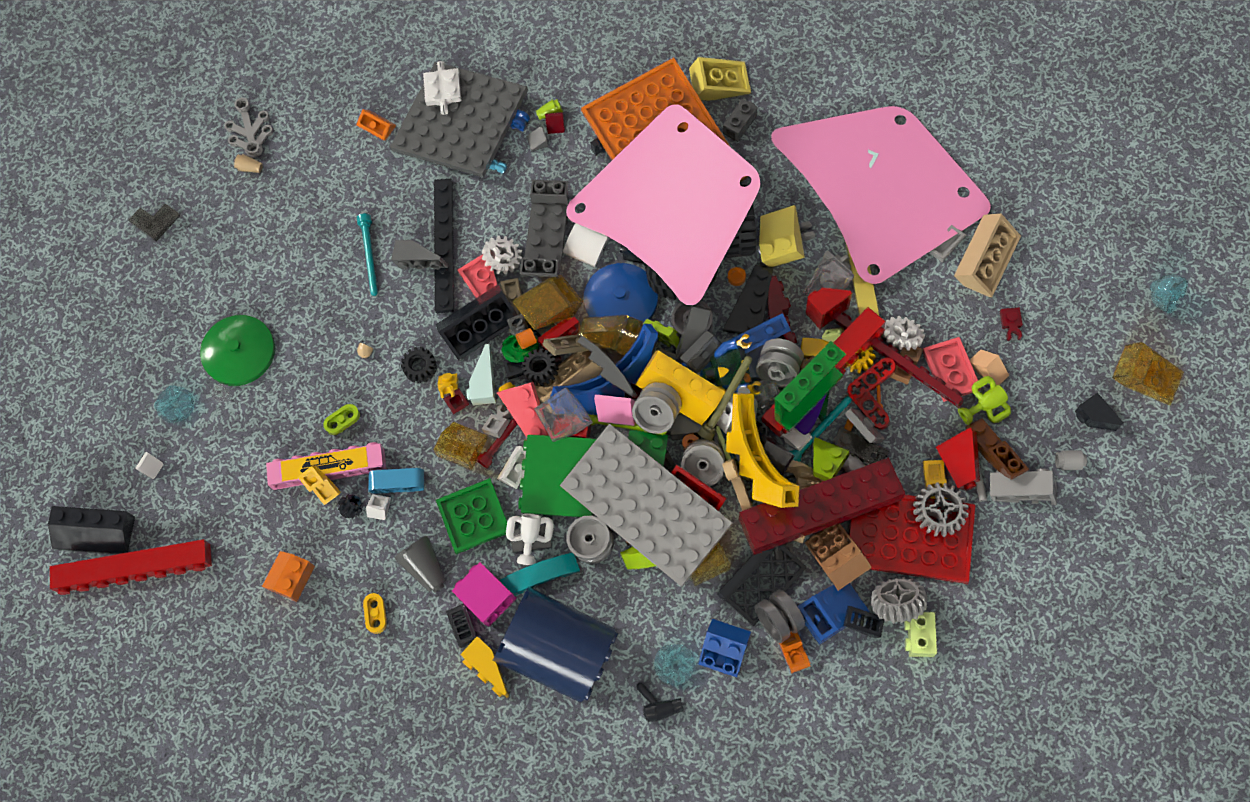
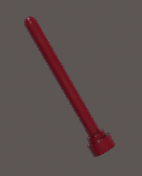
M514 418L509 422L501 437L495 440L487 452L480 453L476 458V461L486 469L493 463V455L518 425Z

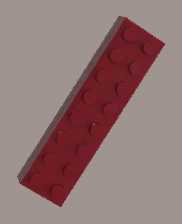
M886 458L799 490V502L796 507L781 508L763 503L739 512L738 519L751 551L755 555L902 501L906 493L890 459Z

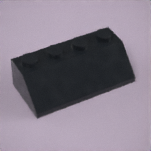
M498 284L437 323L436 327L438 333L459 361L508 330L507 320L517 316L518 313ZM515 319L512 324H517L521 319Z
M52 506L48 521L52 549L115 554L128 553L135 516L127 511Z

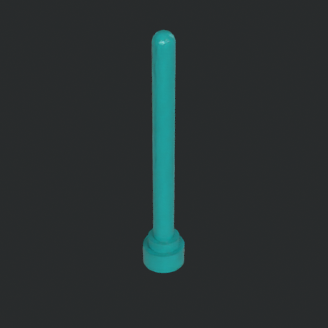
M364 213L357 216V224L362 229L370 293L372 296H376L378 289L369 231L372 219L370 214Z
M846 396L826 419L810 434L812 439L800 451L797 449L789 451L794 455V461L801 462L802 454L814 442V438H818L851 403L852 399L850 396Z

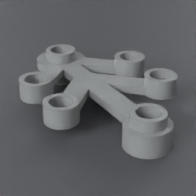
M241 97L235 101V107L242 115L245 128L236 125L233 121H227L224 127L228 132H236L248 139L247 143L240 140L236 135H231L228 138V142L232 147L238 146L245 149L247 156L257 158L263 152V142L274 131L270 125H265L262 127L261 134L255 140V134L261 125L270 119L267 111H260L258 118L252 125L248 112L250 103L246 98Z

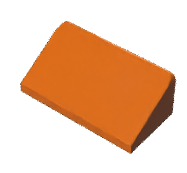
M362 109L356 124L384 141L396 127V124L366 109Z

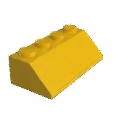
M659 350L655 351L635 384L641 389L655 382L671 386L678 392L681 398L682 407L680 413L701 426L716 409L725 394V391Z

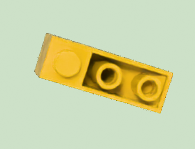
M476 637L460 654L464 658L462 663L470 670L474 667L479 672L477 676L485 684L489 681L493 685L492 690L499 697L504 695L508 698L509 694L499 664L492 661L495 653L480 638Z

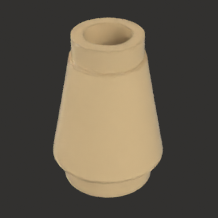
M238 154L234 162V168L244 172L260 173L263 166L261 162L245 154Z

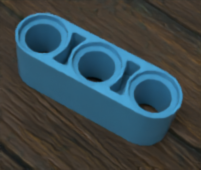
M424 469L373 470L369 472L368 492L370 493L424 490Z

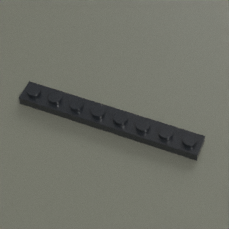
M452 178L434 180V253L448 264V268L434 269L435 313L454 312Z

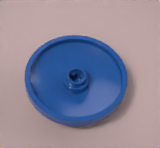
M616 263L601 268L589 279L584 290V306L588 317L597 327L610 333L624 334L642 328V324L646 319L651 320L658 305V294L649 286L646 271L628 263Z

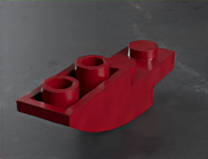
M775 275L772 276L768 293V320L783 313L790 326L787 315L791 304L789 298L783 294L784 287L782 282L778 281ZM789 331L781 335L782 339L797 343L794 332L791 333Z

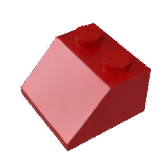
M832 288L815 290L808 296L805 314L819 329H822L833 320L832 316L836 311L842 314L849 309L852 292L850 290Z

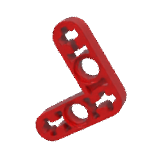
M888 357L878 361L850 383L847 388V392L854 403L874 423V427L880 430L889 426L890 419L870 392L895 373L896 364L894 360ZM884 363H886L887 365L891 363V370L888 371L887 369H885L883 372H881L883 375V377L881 378L876 369L878 368L880 372L884 368ZM870 374L877 376V381L873 384H869L866 381L867 376ZM863 380L865 386H867L868 389L865 390V388H864V386H863V387L860 389V394H859V395H857L856 393H855V394H852V393H853V389H852V388H853V387H856V388L861 387L862 384L860 383V381ZM870 400L874 403V407L872 410L867 411L863 408V404L865 401ZM876 411L881 418L886 417L883 425L881 423L876 424L877 418L873 414Z

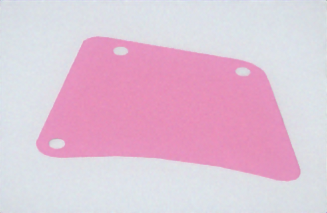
M671 105L659 114L569 202L566 212L572 222L602 233L624 245L656 271L681 302L686 305H695L705 294L754 202L760 188V178L758 172L751 164L680 105ZM680 123H688L689 127L685 132L680 133L677 131ZM744 176H750L752 179L747 187H742L739 183L740 179ZM579 203L586 205L582 213L575 212V207Z
M896 106L882 107L781 127L774 130L771 134V140L774 145L805 176L831 212L845 239L857 273L868 283H882L958 234L953 229L948 232L947 229L951 225L962 231L981 219L983 215H987L990 211V202L983 192L917 117L906 109ZM897 115H903L907 121L904 125H898L895 122ZM868 150L878 153V156L871 168L869 167V163L874 155L868 153ZM966 187L970 192L969 196L960 197L957 193L958 189ZM875 264L879 266L880 272L877 275L869 274L867 271L869 265Z

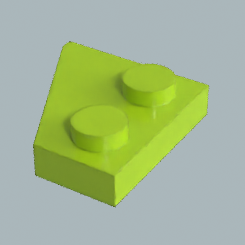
M648 319L645 320L643 324L652 323L653 328L658 332L659 341L668 347L674 345L677 349L680 339L676 335L677 331L670 326L665 327L656 320L654 322Z
M815 437L813 476L824 481L836 477L848 458L849 451Z

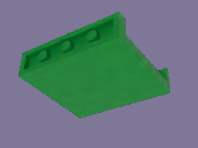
M832 341L774 398L775 420L788 432L843 377V374L835 366L843 359L846 353Z
M527 434V439H524L523 450L526 451V458L522 459L524 478L520 480V490H523L522 498H519L518 509H521V513L568 517L594 516L590 510L564 490L560 484L597 439Z

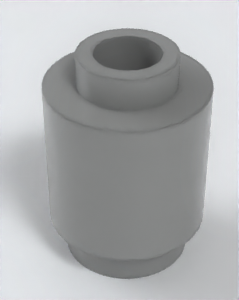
M1062 450L1055 455L1056 468H1061V470H1082L1083 466L1087 464L1086 454H1083L1082 450Z

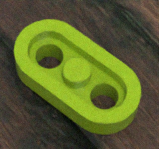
M353 404L344 405L324 420V429L330 435H337L356 423L360 418V412ZM353 413V416L348 418V414ZM337 424V427L333 429L332 425Z

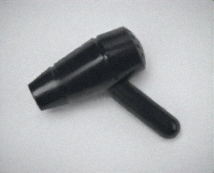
M643 683L637 684V690L650 703L643 707V715L647 722L660 721L684 711L681 698L658 701Z

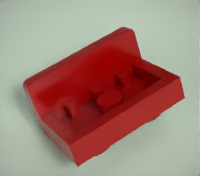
M575 317L569 321L567 319L562 320L540 336L538 342L547 350L543 346L544 339L576 335L578 333L579 321Z

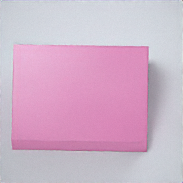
M595 395L598 422L635 425L636 422L632 414V408L635 403L633 399Z

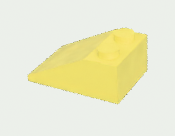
M698 57L689 68L692 87L700 100L711 101L751 93L747 70L743 61Z
M795 205L760 216L759 247L762 262L768 267H775L805 258Z

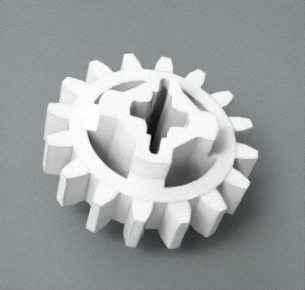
M497 236L496 240L490 238V241H486L482 250V260H486L485 266L490 265V271L496 269L497 274L503 271L506 275L508 270L511 273L514 272V269L519 267L522 256H520L522 250H517L519 244L514 245L513 239L507 241V236L504 239Z
M897 316V319L891 317L890 320H886L883 337L887 338V342H892V346L897 345L901 350L905 347L909 351L910 348L915 350L917 346H921L925 334H923L924 329H919L920 324H914V320L910 321L907 317L901 319L900 316Z

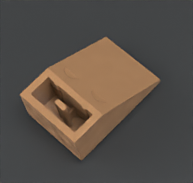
M840 523L823 529L804 542L838 591L872 568Z

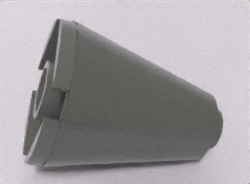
M428 536L412 543L409 548L402 550L394 557L396 562L428 592L433 590L436 593L444 587L443 583L446 580Z

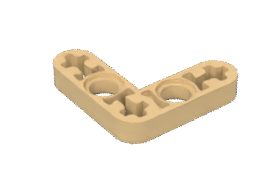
M735 458L725 461L722 464L728 481H732L742 511L752 508L753 506L742 476L739 475V468Z

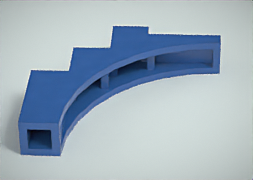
M643 324L640 334L631 349L616 363L630 383L636 384L649 360L652 358V351L658 340V332L651 324ZM599 375L578 384L553 386L549 404L555 413L597 415L595 395L624 398L625 392Z

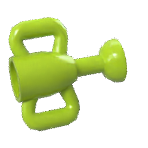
M984 376L972 385V392L979 399L978 404L970 409L964 407L958 409L961 419L967 425L972 423L973 415L981 410L986 411L987 417L992 423H999L1011 414V407L1007 403L1008 396L1005 390L1000 385H996L994 379L990 376ZM989 383L990 389L984 394L978 391V389ZM999 406H1002L1005 409L999 414L993 416L992 409H995Z

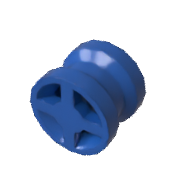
M517 110L510 127L523 132L526 128L525 124L530 120L529 115L524 111Z

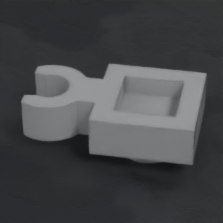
M499 405L497 414H491L482 427L483 432L500 438L509 424L507 419L512 416L509 410L505 411L504 406Z

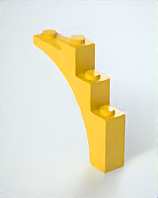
M734 393L732 431L727 432L726 452L740 455L739 475L753 479L752 499L781 508L798 506L799 485L789 482L780 475L771 464L760 441L755 419L754 394Z

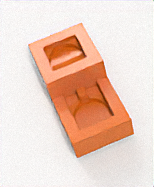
M790 632V637L779 644L791 673H794L811 665L798 632Z

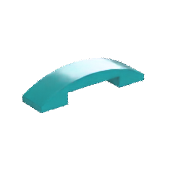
M568 553L520 569L499 581L516 596L524 593L528 586L532 588L559 577L564 578L580 572L575 555Z

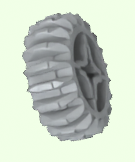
M936 483L935 487L929 484L927 490L921 489V495L917 494V501L913 503V506L916 508L913 514L919 515L915 521H922L920 528L928 527L926 531L928 534L931 530H934V536H938L939 532H941L942 536L945 537L947 531L953 535L955 530L959 531L961 525L966 523L964 518L968 517V513L965 510L969 507L963 504L966 501V497L960 498L959 496L962 492L958 491L955 493L954 486L948 489L947 483H944L942 488L939 483ZM935 496V504L925 507V502ZM944 497L948 498L952 503L946 502ZM956 512V518L952 522L946 523L947 515ZM929 516L935 517L937 522L930 519Z
M896 577L895 580L888 579L887 582H881L880 585L875 586V590L872 591L871 606H873L874 613L878 615L879 619H884L885 622L892 621L893 624L896 622L903 623V621L911 622V619H918V615H923L924 610H926L928 601L924 587L920 586L919 582H914L913 579L906 580L905 577L902 579H897Z

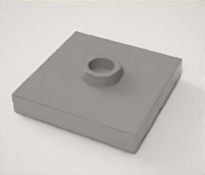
M849 409L845 413L846 417L869 443H881L885 440L882 434L875 428L874 423L860 410Z

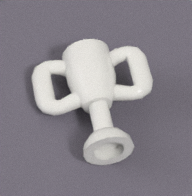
M522 514L521 517L512 516L509 518L506 529L507 539L510 541L523 540L525 542L524 552L517 558V563L523 565H533L536 563L535 557L531 555L532 543L535 540L539 542L551 540L554 527L552 519L549 517L541 518V516L535 514ZM515 522L521 524V533L518 535H514ZM546 523L545 536L543 537L539 535L540 525Z

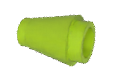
M552 99L538 110H535L539 120L545 119V114L563 112L558 99Z

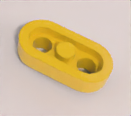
M371 593L363 601L365 625L371 633L379 634L387 626L385 602L379 594ZM377 601V607L372 608V603ZM376 621H380L378 627H374Z

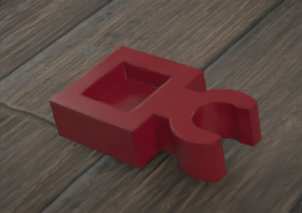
M1020 307L1000 309L1002 329H1008L1006 339L1010 341L1012 338L1011 334L1014 333L1017 335V339L1020 340L1022 332L1018 328L1023 325Z

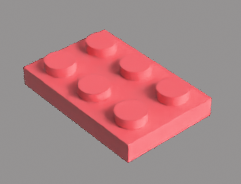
M960 337L923 348V354L933 378L939 377L946 383V387L951 390L952 388L957 389L962 393V396L973 393L972 385L978 379Z

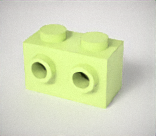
M923 612V615H918V619H911V622L904 621V629L908 630V638H905V650L909 651V657H934L937 654L935 612Z

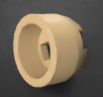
M360 343L357 353L360 357L367 358L372 354L374 348Z

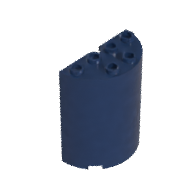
M528 586L492 661L582 703L584 699L588 701L593 690L591 687L594 681H599L604 671L601 666L603 662L605 663L609 660L613 651L609 648L611 644H614L618 633L615 632L616 629Z

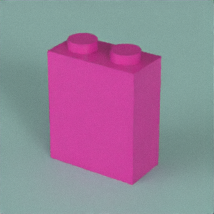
M481 562L474 565L465 578L459 580L452 590L487 627H490L517 599Z

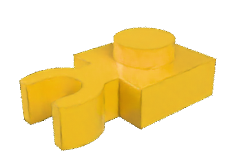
M445 373L438 377V390L441 398H444V395L448 393L451 394V397L455 396L454 390L458 389L459 381L457 373Z

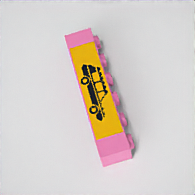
M376 442L368 443L367 446L362 447L350 446L344 450L332 449L327 453L314 452L310 456L304 457L297 455L287 460L274 459L272 462L266 463L268 486L273 490L303 485L298 476L312 465L322 471L330 480L369 474L373 470H387L384 448L380 443Z

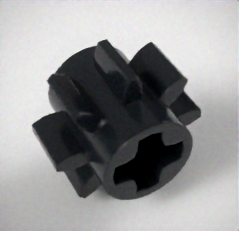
M347 494L346 497H342L338 502L340 505L338 510L345 518L353 519L355 515L359 516L363 510L360 508L363 503H361L360 498L356 495Z

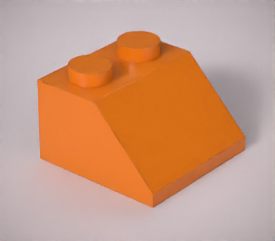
M280 551L262 587L297 602L315 566L308 560Z

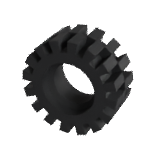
M413 347L414 351L409 349V354L405 353L403 355L404 359H401V368L409 380L411 379L412 382L415 383L417 381L421 383L423 380L425 383L428 377L431 379L433 378L432 374L436 373V360L428 349L424 350L423 347H420V350H418L417 347ZM418 359L426 362L425 368L421 371L412 369L414 361Z
M535 349L533 350L534 354L528 353L529 358L524 357L525 362H522V371L530 383L534 382L535 386H538V383L540 386H544V382L548 385L550 384V379L552 381L555 380L553 375H558V363L553 354L548 350L544 352L543 349H540L538 352ZM539 363L547 364L543 371L534 372L535 366Z

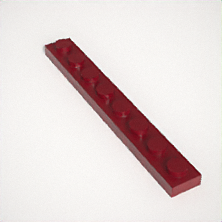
M836 311L832 316L833 321L845 330L853 323L851 321L852 318L844 312L840 314ZM875 337L871 341V347L885 358L888 357L894 360L898 367L957 408H960L964 403L961 397L962 393L955 388L951 390L946 387V383L939 377L933 378L930 376V372L923 366L917 367L914 365V361L907 355L903 357L898 354V350L891 344L885 345L880 337Z

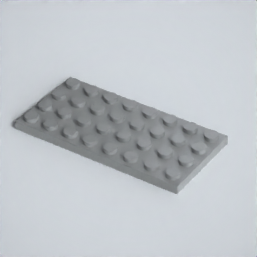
M611 424L605 428L560 484L564 490L681 587L684 586L733 524Z

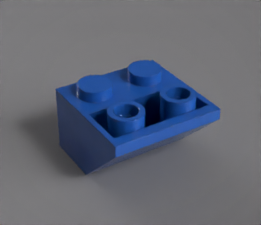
M712 619L706 633L698 664L737 677L751 631Z

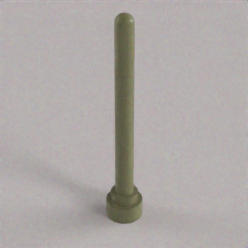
M750 356L744 358L709 423L702 426L698 432L702 438L709 441L713 440L716 434L715 426L752 362Z

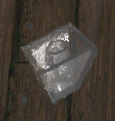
M567 387L534 408L553 442L577 434L593 423L584 407Z

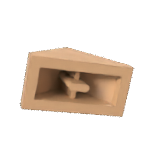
M980 350L970 359L973 369L982 377H992L996 385H1000L1009 377V373L997 354Z

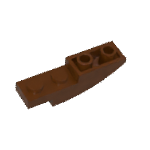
M983 418L965 427L966 429L971 427L976 431L978 451L1002 475L1012 480L1029 471V468L1006 441L1002 442Z

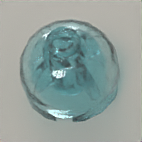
M1166 274L1157 281H1153L1150 286L1152 303L1169 314L1174 312L1179 304L1175 303L1180 297L1184 298L1188 280L1178 275Z

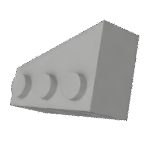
M1044 468L1037 469V471H1027L1012 480L996 471V473H990V496L993 501L1019 503L1020 500H1032V504H1038L1039 500L1051 501V505H1057V482L1053 471Z

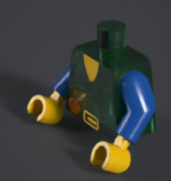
M744 334L740 340L736 338L723 342L714 355L710 357L712 367L702 370L704 379L710 380L714 378L716 384L721 385L723 389L727 390L746 357L744 348H749L752 343H745L743 339L749 338V335ZM749 367L735 393L738 392L740 387L748 388L754 395L762 392L754 389V385H761L760 382L756 381L752 385L749 384L752 382Z

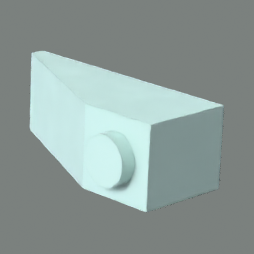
M485 344L470 378L469 388L466 390L467 399L471 400L473 406L496 403L492 350L489 344Z

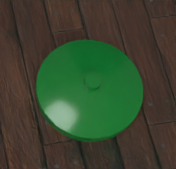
M248 315L230 316L217 322L206 333L200 349L201 363L205 371L217 382L228 386L245 385L261 377L270 367L275 354V341L268 327L259 319Z

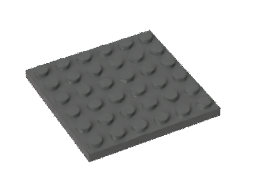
M437 62L434 63L430 72L438 71ZM444 65L445 70L456 69V67ZM458 68L462 101L447 105L448 114L443 115L441 114L440 106H426L423 83L390 145V149L400 154L485 177L513 118L516 116L517 110H519L528 92L527 86Z

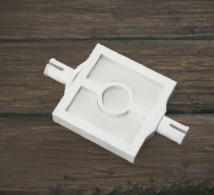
M439 61L437 62L438 71L423 73L426 106H440L441 114L445 115L448 114L447 105L462 101L460 75L458 68L445 70V63L441 61L440 64Z

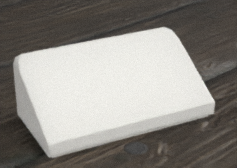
M517 446L497 478L515 489L518 488L521 478H524L522 459L526 458V451L523 450L522 446Z

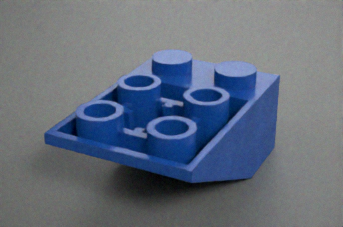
M850 583L839 591L832 585L797 606L802 613L806 627L819 645L846 628L843 625L847 606L870 612ZM852 613L850 623H853L855 613Z

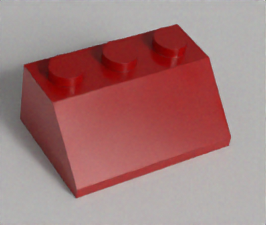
M676 465L671 474L717 511H720L727 498L679 465Z

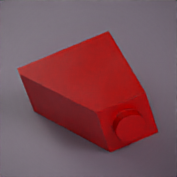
M970 427L936 446L958 489H965L966 491L976 487V483L980 481L977 433Z

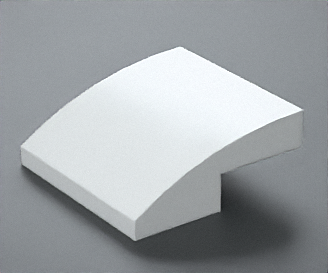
M575 223L564 246L563 253L596 267L610 237Z

